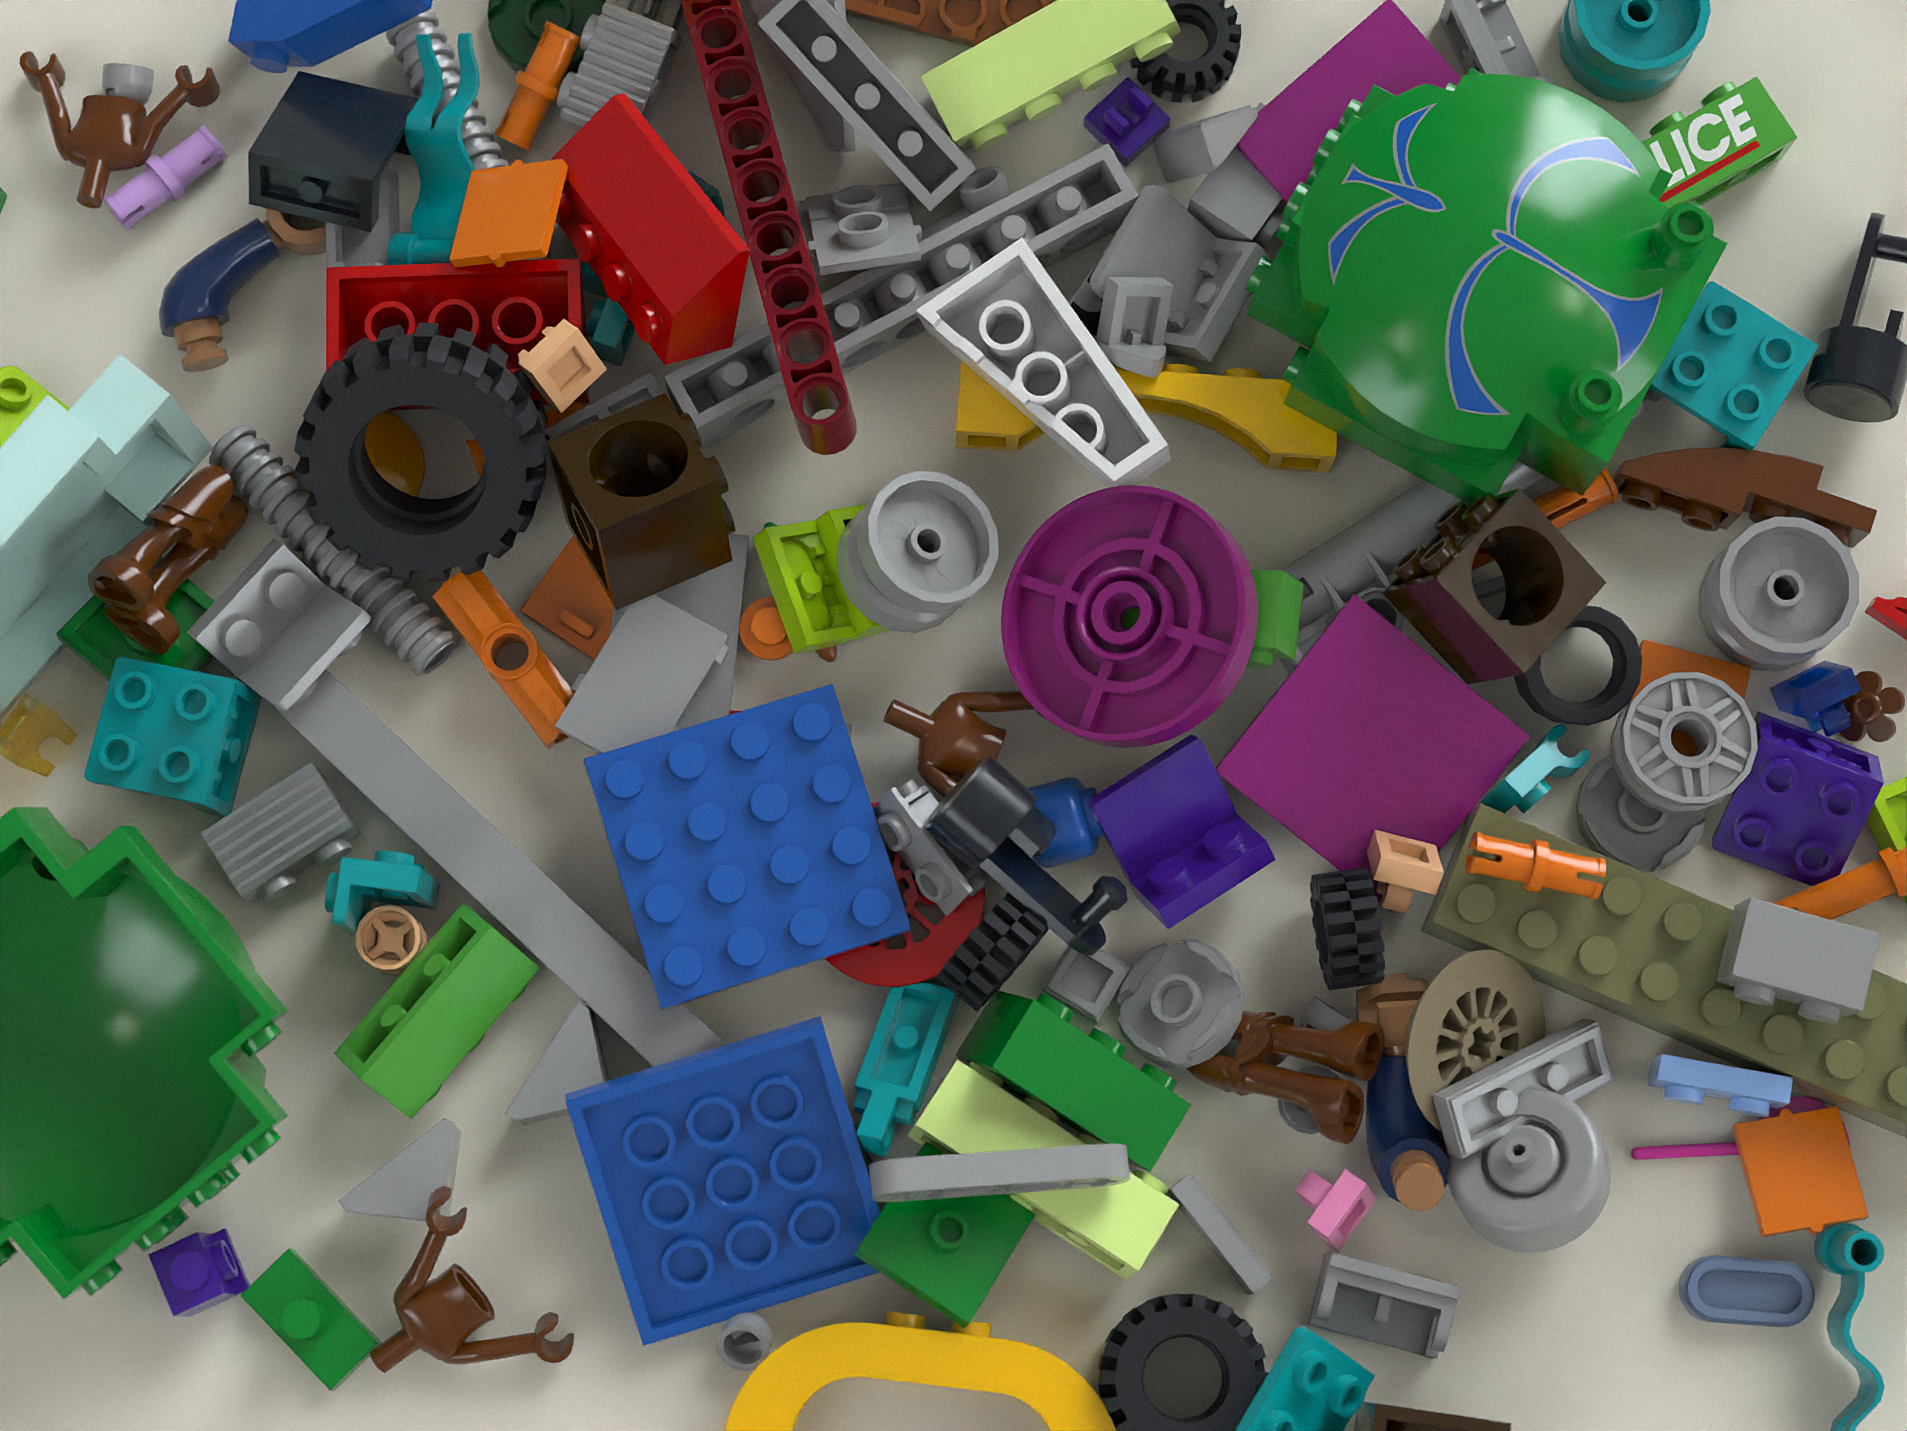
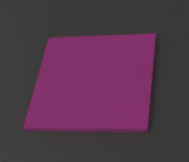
M1386 0L1257 112L1258 117L1237 143L1236 148L1283 197V201L1287 204L1299 182L1301 181L1305 184L1314 166L1312 162L1330 128L1336 130L1341 117L1352 99L1363 103L1374 84L1397 96L1426 83L1444 89L1449 82L1457 86L1461 77L1393 0Z
M1352 594L1215 769L1222 778L1339 871L1365 867L1369 872V879H1372L1374 885V896L1377 897V901L1380 903L1383 894L1377 893L1378 881L1373 880L1367 855L1374 830L1434 844L1439 853L1531 736L1358 596Z

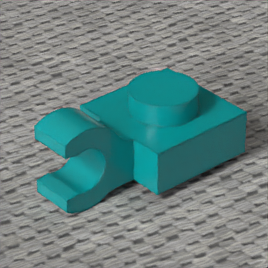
M1563 724L1556 725L1538 741L1533 753L1487 794L1479 804L1481 803L1502 813H1506L1515 805L1524 814L1552 788L1543 779L1544 777L1568 778L1572 776L1588 761L1590 752L1584 748L1574 757L1564 756L1558 750L1557 740L1567 731V728Z

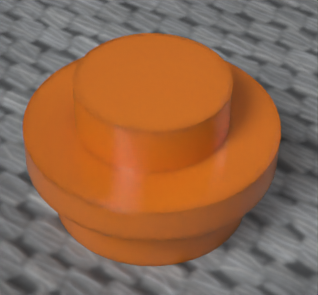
M774 597L761 598L750 604L742 614L739 624L740 637L748 652L766 661L780 660L792 654L793 650Z

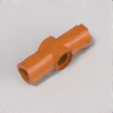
M460 570L449 578L448 581H445L432 598L547 749L564 742L570 736L555 729V725L575 692L571 690V686L538 645L533 634L525 628L482 570L467 576L462 574ZM518 642L528 647L529 655L522 667L506 671L496 666L497 654L503 646Z

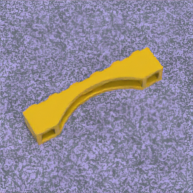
M961 361L955 447L1018 452L1045 434L1036 424ZM1112 364L1145 412L1181 418L1211 429L1242 447L1266 469L1328 473L1334 462L1337 432L1285 405L1284 401L1291 384L1282 379L1261 378L1260 372L1245 368L1229 369L1224 371V375L1199 374L1198 368L1185 364L1165 365L1157 377H1147Z

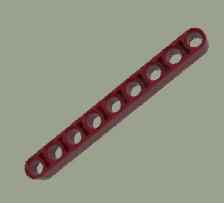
M681 0L746 244L750 249L749 255L781 374L800 437L804 445L814 453L822 455L836 454L845 450L853 442L857 432L856 418L739 0ZM743 95V96H741V97H739V98L731 99V98H733V97H735V96ZM759 145L751 150H744L747 147ZM764 197H773L766 202L757 203L758 200ZM778 249H789L780 255H770ZM792 302H804L795 309H783ZM808 355L820 356L811 363H798L801 358ZM821 410H836L825 419L812 418Z

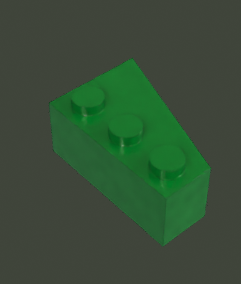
M997 991L988 1001L955 1056L968 1064L973 1062L1009 1084L1007 1088L1022 1098L1027 1096L1047 1106L1060 1118L1059 1121L1078 1133L1090 1135L1103 1144L1126 1145L1128 1164L1151 1172L1191 1106L1190 1103L1173 1093L1178 1082L1148 1063H1144L1139 1070L1121 1057L1126 1047L1104 1032L1092 1028L1089 1035L1070 1024L1069 1021L1074 1013L1052 997L1040 993L1037 1000Z

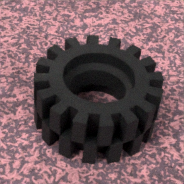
M1166 0L1177 23L1183 22L1196 25L1205 33L1208 40L1206 52L1193 61H1179L1170 57L1166 52L1144 62H1140L1136 56L1129 60L1131 69L1138 68L1137 80L1142 86L1150 81L1153 84L1151 93L1161 98L1164 90L1172 92L1171 102L1182 103L1183 94H1191L1192 102L1203 100L1205 90L1208 89L1212 95L1221 89L1223 79L1228 81L1233 73L1242 36L1241 24L1236 25L1238 13L1233 5L1226 9L1224 7L1225 0Z
M1363 867L1312 875V882H1310L1312 895L1310 897V904L1313 911L1312 924L1316 933L1315 943L1316 949L1319 950L1320 968L1323 970V978L1329 990L1382 983L1385 977L1383 971L1385 970V959L1382 953L1385 952L1384 940L1381 938L1382 923L1381 918L1378 917L1377 910L1379 906L1377 897L1374 896V885L1372 879H1369L1368 870Z
M1008 892L984 916L979 925L970 932L967 939L945 963L937 978L977 1012L995 995L1004 982L1011 977L1018 966L1023 963L1028 954L1041 941L1040 939L1047 933L1049 928Z

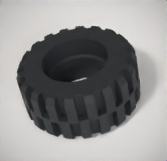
M419 323L414 334L405 335L404 329L397 325L382 329L377 340L374 342L364 337L348 348L341 361L335 360L324 373L303 414L304 419L296 435L294 452L301 457L295 468L298 489L310 491L305 508L313 523H320L324 520L328 522L330 528L325 538L338 551H342L349 545L359 552L355 563L370 571L374 570L376 563H380L393 568L391 578L409 582L413 571L426 572L427 580L430 583L448 581L452 568L459 566L462 574L467 576L484 569L489 554L500 559L513 547L517 532H525L534 517L537 502L541 497L550 457L547 441H550V436L544 432L548 418L542 401H532L530 394L533 383L523 369H518L511 373L505 367L508 354L495 344H492L487 352L473 346L472 343L476 335L474 333L457 328L454 338L439 336L438 324ZM423 405L442 410L461 421L478 441L485 458L482 476L478 483L469 490L448 498L426 499L404 493L389 484L371 463L364 443L369 423L376 415L398 406Z

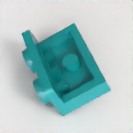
M377 850L375 851L374 861L342 857L339 873L331 872L327 881L325 911L333 912V924L352 937H355L359 922L372 910L373 901L436 909L440 884L424 870V865L415 863V856L410 854Z

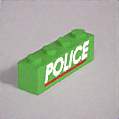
M1757 76L1737 88L1732 81L1719 86L1701 101L1702 108L1687 117H1684L1681 111L1667 116L1649 131L1652 137L1641 142L1660 168L1673 174L1659 200L1668 208L1682 202H1690L1699 206L1705 204L1781 160L1794 143L1797 135Z

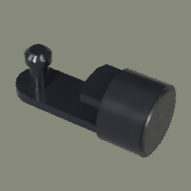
M1874 212L1871 213L1840 324L1839 326L1825 329L1820 333L1817 341L1819 346L1814 352L1803 391L1805 398L1816 408L1832 416L1855 422H1883L1894 418L1898 414L1907 381V345L1900 340L1904 312L1891 309L1884 332L1858 326L1876 259L1907 264V238L1883 234L1885 214Z
M991 755L985 759L982 758L940 802L928 818V824L925 829L971 870L980 866L1072 949L1084 955L1096 954L1106 943V935L1100 921L1111 910L1118 911L1127 902V890L1124 884L1115 877L1101 876L1093 884V892L1082 903L1078 901L1026 854L1028 853L1031 857H1039L1049 847L1056 834L1054 823L1033 805L1037 796Z

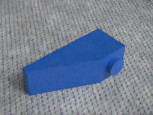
M236 0L228 42L248 56L251 65L266 72L284 73L288 67H314L430 10L433 0Z

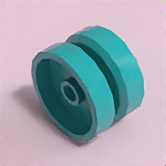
M1568 0L1558 30L1561 58L1573 78L1597 96L1619 102L1647 100L1668 89L1687 66L1693 52L1705 35L1711 13L1709 0Z

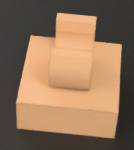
M565 319L555 328L546 327L542 331L545 337L530 352L522 350L518 354L520 360L518 364L546 402L561 413L607 370L579 329Z
M1374 830L1367 855L1373 880L1378 881L1377 893L1383 894L1380 906L1381 908L1406 914L1414 890L1433 895L1437 893L1444 874L1437 847L1434 844Z

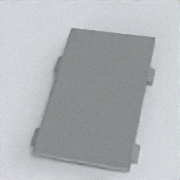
M903 182L875 187L869 185L851 186L835 193L808 196L806 201L801 202L802 213L810 218L814 241H808L810 254L817 257L820 275L921 260L918 241L923 237L920 225L914 226L908 202L913 196L912 192L907 186H904Z
M655 594L621 608L620 610L624 611L622 617L587 674L580 673L571 690L575 694L557 721L555 729L600 754L681 730L677 724L708 675L714 662L721 665L730 650L725 645L729 635Z

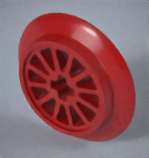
M879 802L871 803L872 808L874 809ZM896 851L892 870L897 885L903 882L908 887L902 898L907 917L912 918L930 935L919 943H914L910 932L902 934L906 944L905 948L887 949L886 939L879 941V945L876 947L867 945L826 958L825 960L850 978L875 986H907L935 977L943 969L945 963L954 955L956 949L967 939L970 932L981 922L985 904V888L972 897L969 895L950 915L946 917L944 914L940 923L933 925L914 906L919 905L940 909V907L924 895L917 893L920 889L916 880L912 879L914 873L910 868L907 870L900 869L902 858Z

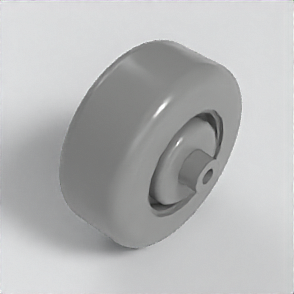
M1529 1088L1517 1096L1518 1107L1516 1111L1510 1116H1504L1502 1120L1524 1115L1526 1116L1524 1120L1530 1123L1528 1125L1514 1126L1507 1135L1501 1137L1497 1142L1464 1159L1450 1156L1447 1152L1450 1165L1447 1180L1452 1196L1464 1218L1480 1236L1492 1244L1507 1250L1536 1253L1564 1246L1577 1239L1592 1226L1607 1202L1611 1186V1166L1608 1153L1597 1127L1580 1106L1555 1092Z

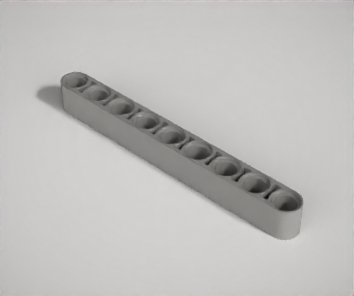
M327 669L318 677V683L314 691L304 701L292 705L288 711L282 713L270 704L274 710L653 1067L726 1045L684 1004L661 1010L649 971Z

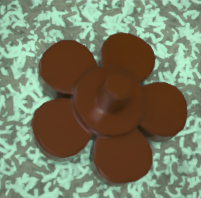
M1874 671L1859 672L1853 681L1854 690L1849 687L1837 688L1831 698L1832 709L1837 713L1848 714L1839 722L1838 730L1840 735L1851 742L1862 740L1866 733L1869 738L1876 742H1885L1891 739L1896 733V725L1885 714H1898L1903 710L1905 698L1901 690L1896 687L1882 689V677Z

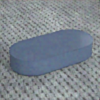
M1706 1256L1692 1261L1684 1269L1679 1280V1296L1685 1309L1695 1318L1705 1322L1790 1327L1800 1323L1809 1315L1815 1300L1814 1286L1809 1275L1800 1266L1782 1260Z

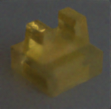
M25 693L0 727V755L20 768L23 767L48 778L55 766L41 757L39 753L41 742L48 737H56L70 746L78 735L57 713Z

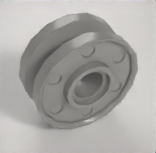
M1700 672L1670 673L1648 683L1618 715L1610 738L1612 764L1624 788L1643 805L1666 814H1695L1718 804L1731 794L1748 776L1758 750L1756 722L1744 699L1724 681ZM1680 730L1693 738L1696 744L1695 757L1681 755L1674 749L1670 736L1672 731Z

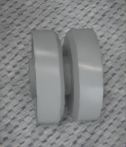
M914 471L892 479L846 525L837 546L838 576L848 599L867 619L892 631L918 633L942 624L990 580L999 557L998 530L987 505L968 485L945 473Z
M1773 517L1750 525L1709 564L1699 587V615L1709 639L1728 659L1743 666L1751 667L1752 670L1783 671L1805 663L1817 652L1829 645L1849 626L1859 603V574L1848 548L1829 529L1805 518Z

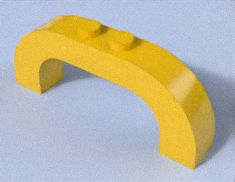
M888 1311L885 1325L858 1322L833 1324L803 1333L780 1346L764 1359L748 1377L732 1405L725 1426V1431H794L802 1408L819 1389L839 1379L867 1377L1007 1394L1030 1405L1041 1416L1049 1431L1116 1430L1105 1405L1095 1390L1078 1372L1055 1355L1023 1342L990 1337L992 1326L990 1323L971 1321L963 1328L952 1321L951 1332L925 1329L926 1316Z

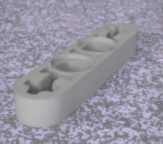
M1095 1144L906 1157L882 1160L869 1165L872 1200L878 1202L1097 1188L1130 1181L1127 1147L1123 1144Z

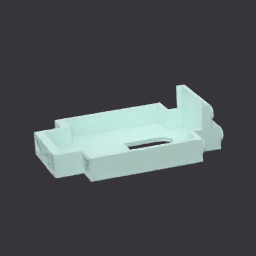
M121 354L111 362L68 411L47 395L0 447V720L65 648V645L58 640L56 633L94 595L87 583L88 574L101 559L116 554L153 524V518L146 516V514L159 508L161 502L167 500L213 449V446L174 398Z

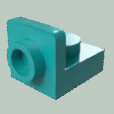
M582 262L584 290L607 298L606 301L598 299L589 318L587 335L592 336L591 341L600 360L621 366L635 331L634 324L620 305L608 297L602 281L589 264Z

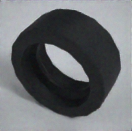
M1586 605L1565 629L1572 627L1588 628L1599 634L1609 646L1613 659L1612 676L1602 692L1593 699L1580 703L1566 702L1555 696L1544 683L1540 670L1541 656L1525 674L1514 676L1518 693L1534 712L1553 722L1589 726L1611 719L1630 703L1640 683L1642 656L1636 636L1620 617L1602 607Z

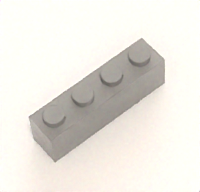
M781 0L758 22V25L929 212L976 170L974 162L827 0Z

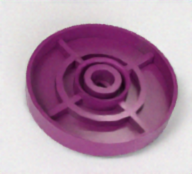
M1128 485L1105 488L1084 495L1059 509L1035 531L1025 544L1009 575L1003 597L1001 637L1004 655L1010 673L1026 700L1037 712L1059 728L1090 742L1120 748L1150 746L1173 739L1196 727L1208 718L1233 691L1249 661L1255 641L1258 618L1257 592L1253 574L1241 547L1232 534L1202 508L1180 495L1155 487ZM1132 608H1140L1138 621L1131 629L1126 630L1123 625L1125 613Z

